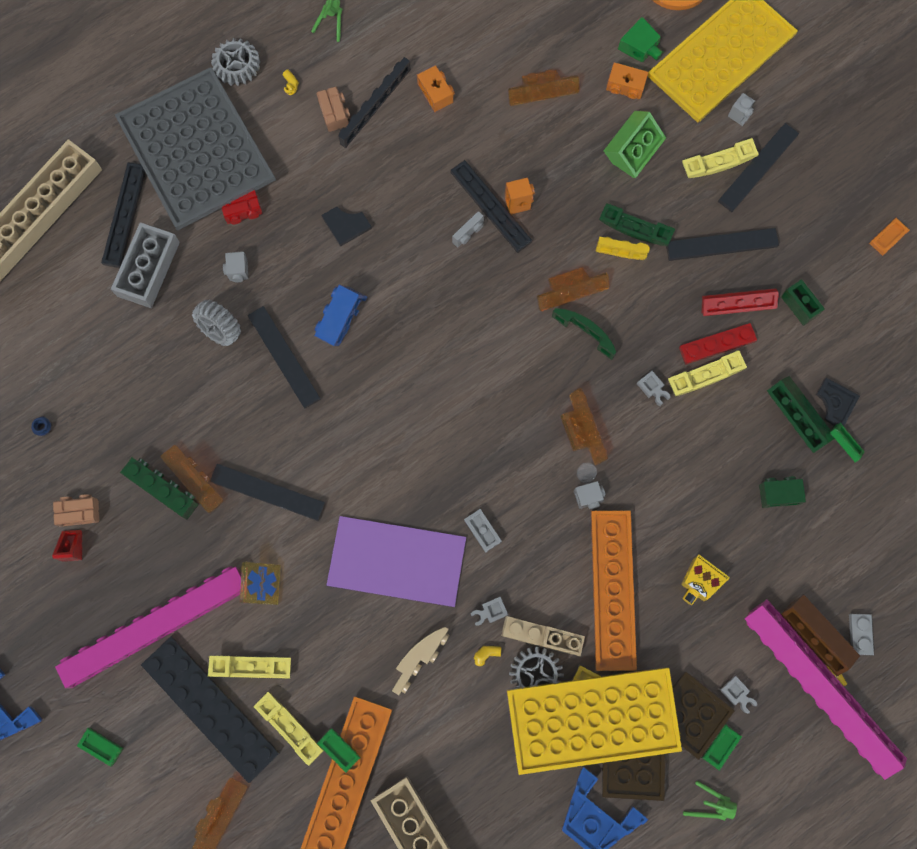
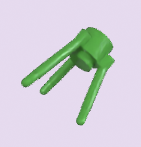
M326 0V4L323 6L311 30L312 33L315 32L322 18H326L327 15L334 16L337 14L336 36L337 42H340L342 8L339 7V0Z
M699 781L695 782L697 786L721 799L717 803L706 800L703 802L705 805L716 808L718 814L684 811V816L718 818L724 821L726 818L734 819L737 811L736 803L731 802L729 797L721 795Z

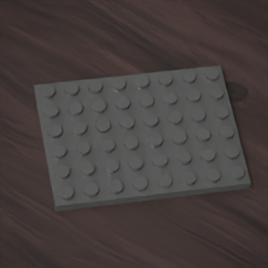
M212 67L115 114L177 231L221 209L224 205L230 204L243 195L276 181Z

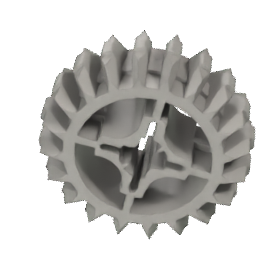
M233 38L232 42H229L226 39V44L220 43V48H215L216 53L212 54L213 60H211V64L219 80L222 79L224 84L228 82L232 86L233 83H236L239 86L240 82H243L246 85V80L252 81V76H257L256 71L260 69L259 54L248 41L243 42L241 38L239 41H236ZM246 56L249 57V62H248V64L245 63V57H246ZM224 61L227 62V64H226L227 67H226V68H223V63H224Z
M204 300L193 310V321L211 341H215L216 344H221L222 346H229L238 339L241 332L240 324L237 323V319L233 317V314L228 309H225L216 301Z
M535 647V653H532L531 648H527V656L521 651L522 659L514 658L518 665L511 664L510 666L516 669L515 672H509L510 676H515L516 678L510 680V683L514 684L517 682L518 684L513 689L525 687L521 682L520 672L529 676V687L537 686L540 681L549 682L550 684L560 683L561 681H558L557 678L564 677V674H558L557 670L563 669L562 665L557 667L555 663L559 662V658L552 661L551 658L554 653L551 652L546 656L547 649L545 648L541 654L539 653V647ZM530 658H539L532 669L522 666ZM544 660L550 665L553 677L543 672ZM539 667V674L546 677V679L537 678L538 680L534 681V676L527 671L532 672V670L535 671Z

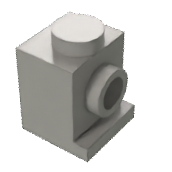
M742 93L732 106L728 117L743 126L753 114L754 109L752 106L755 100Z

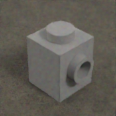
M225 253L224 275H227L229 280L233 282H242L248 279V262L245 253Z
M598 481L574 489L579 509L585 507L589 509L597 508L600 506L599 503H602L604 500L603 497H605L604 488L602 485L599 486Z

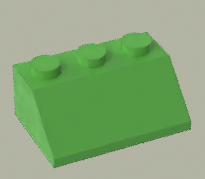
M634 111L604 149V152L613 165L631 177L636 178L666 137L650 112Z

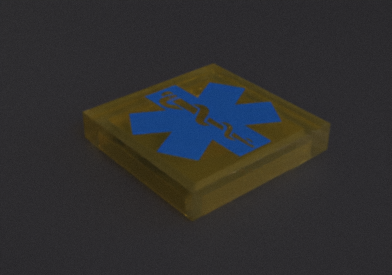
M242 562L240 603L278 605L281 565Z

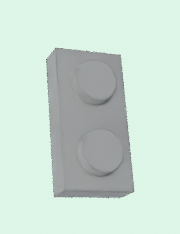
M478 211L452 236V243L457 248L461 244H466L474 232L477 233L483 227L484 216Z
M481 509L464 519L485 553L502 542Z
M850 614L851 646L859 655H874L872 615Z

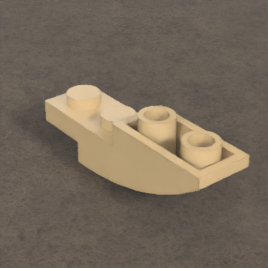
M509 616L505 617L501 634L503 637L577 656H581L585 636Z
M446 627L425 637L402 659L396 669L403 674L392 690L394 693L400 695L401 692L404 694L407 692L411 685L408 682L412 674L416 676L422 667L419 664L420 661L427 665L429 662L433 663L439 654L436 650L440 644L444 646L450 636L447 634L448 629Z

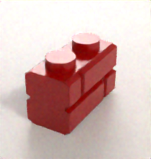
M255 190L222 207L227 224L232 225L239 224L241 220L247 218L256 219L260 214H263Z

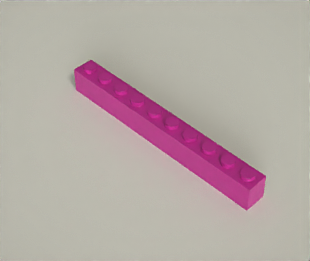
M232 566L224 569L220 576L216 578L212 576L204 581L205 584L200 587H191L184 596L173 597L168 601L169 604L164 607L160 605L150 611L151 614L146 617L144 615L139 616L128 627L126 625L121 626L115 630V634L109 637L108 635L103 636L97 640V644L91 647L90 645L78 650L79 654L73 657L70 655L60 660L61 664L55 666L64 687L74 688L248 591V585L240 569L237 567L233 568Z
M766 599L751 610L745 617L749 628L755 630L760 636L762 643L769 646L774 652L776 659L787 667L789 674L801 683L803 690L815 699L817 706L829 715L831 722L838 726L845 738L856 746L859 754L869 761L875 773L881 775L886 780L904 769L907 761L904 754L775 607Z

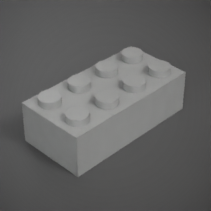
M139 223L111 287L113 293L119 298L152 308L180 243L176 235Z

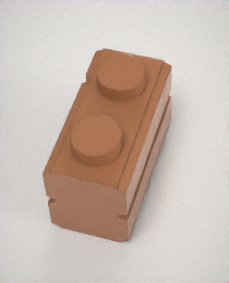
M337 87L317 92L318 102L328 131L331 132L338 130V128L346 127L349 124L348 119L351 117L348 108L344 109L343 103H345L343 93H339Z
M89 494L80 495V499L61 497L60 501L53 503L54 524L59 527L98 523V499Z

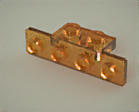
M546 70L545 72L530 73L522 76L523 86L508 89L509 104L514 106L579 93V77L575 75L560 78L557 70Z
M582 267L549 278L548 282L552 291L537 296L539 310L544 311L609 289L608 274L603 273L589 278Z
M582 388L569 395L575 411L564 413L560 417L573 451L589 448L594 464L599 465L606 461L608 456L594 422L593 414L588 406L586 396Z
M173 445L161 455L162 460L208 513H211L223 503V499L207 482L210 480L203 471L199 472L195 468L197 463L191 457L187 458L176 445Z
M229 778L221 795L215 798V800L211 799L205 810L208 812L204 819L201 818L195 828L197 831L195 838L197 840L192 849H216L248 788L245 784L234 778Z

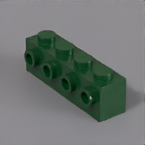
M790 376L780 380L767 390L813 453L835 439L830 433V428Z
M131 457L120 473L178 515L188 520L199 505L193 501L195 496L188 491L184 493L179 491L178 488L180 486L171 479L169 482L162 479L165 475L157 469H154V471L148 469L149 464L141 458L137 461Z

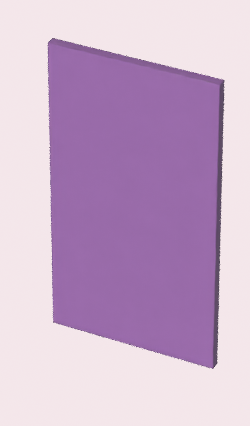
M340 516L327 586L455 607L466 537Z

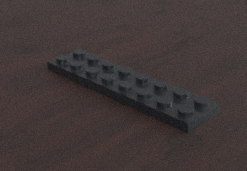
M172 636L141 664L146 672L248 783H251L280 754Z

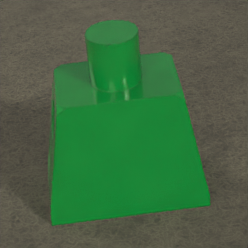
M643 17L620 39L618 50L640 62H644L649 56L657 61L663 54V51L658 48L660 35Z

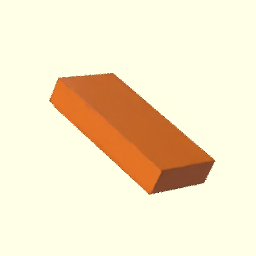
M895 218L869 244L883 256L909 229Z

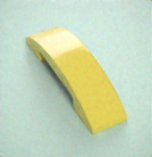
M753 138L735 143L732 148L704 157L698 155L682 160L688 178L702 177L745 163L757 157L758 151Z
M736 351L695 370L668 378V381L675 396H679L723 380L746 369L747 366L740 351Z
M209 656L208 676L290 678L291 658Z
M267 692L253 706L295 749V752L308 766L324 751L299 721L270 692Z

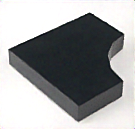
M336 206L321 215L340 247L372 229L363 212L348 214Z
M828 378L823 380L816 393L826 408L824 420L834 426L838 423L845 426L860 395Z

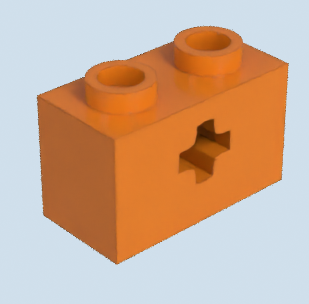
M614 62L606 90L613 94L628 96L631 99H641L648 72Z
M436 65L417 74V84L434 112L453 103L454 90L451 85H447L444 73L439 71Z
M528 178L506 183L505 201L510 214L531 209L535 191L533 184H529Z

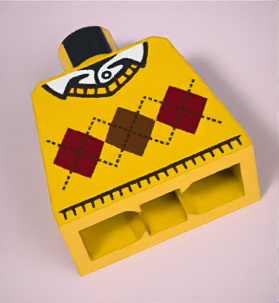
M697 555L692 560L681 585L688 589L682 599L690 605H693L697 598L706 601L730 577L702 556Z

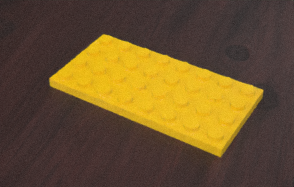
M729 0L648 72V77L699 123L797 34L798 30L764 0Z
M668 667L507 690L519 775L682 751L670 669Z

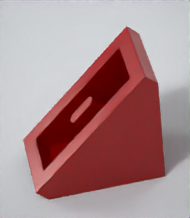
M82 530L62 531L52 554L53 559L62 562L82 560Z

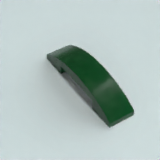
M606 203L599 218L601 222L632 238L657 245H669L675 228L659 222L655 225L623 213L624 209Z
M560 308L553 310L552 318L566 328L572 322L599 342L597 350L613 360L616 354L615 347L598 325L576 312Z

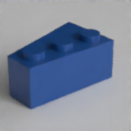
M343 285L334 288L331 294L333 298L330 304H327L323 310L324 316L322 321H319L315 327L316 333L314 336L333 346L340 345L350 328L349 324L353 316H357L359 310H357L361 300L366 301L367 296Z

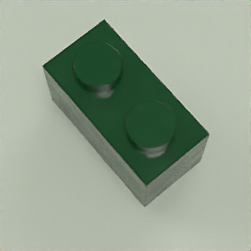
M802 279L788 288L781 296L803 326L818 317L825 310Z
M795 476L785 477L781 481H777V478H768L759 485L762 508L794 506L806 502L803 479H796Z

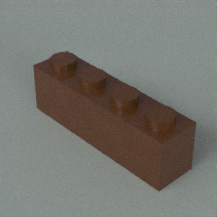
M804 594L792 601L781 613L782 617L836 676L850 670L860 657L858 652Z

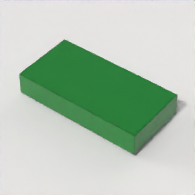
M841 423L835 425L830 433L852 460L857 462L863 456L864 450Z
M725 724L701 758L720 771L742 736Z
M87 728L77 744V747L110 767L114 765L123 750L122 746L92 728Z
M333 728L317 743L345 773L361 758Z

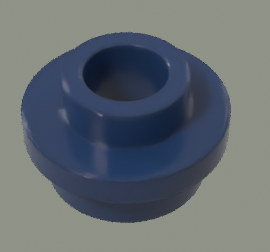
M45 417L36 418L31 426L33 433L38 436L47 435L52 427L51 422ZM45 424L44 429L40 430V425Z

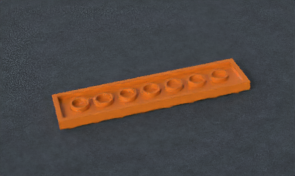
M591 511L596 671H637L631 511Z
M354 696L340 736L361 758L347 773L332 759L301 849H345L392 709Z

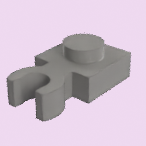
M653 371L637 382V385L648 398L652 395L655 397V402L658 406L663 404L660 396H664L667 400L671 397L668 392L661 390L664 384Z
M501 597L482 604L483 611L475 610L471 613V616L478 614L481 617L480 621L475 623L476 626L481 625L484 619L487 618L489 623L508 616Z
M733 676L720 689L733 705L739 702L740 708L744 713L748 714L750 712L746 708L748 702L753 706H757V702L754 699L746 696L750 691L736 676Z

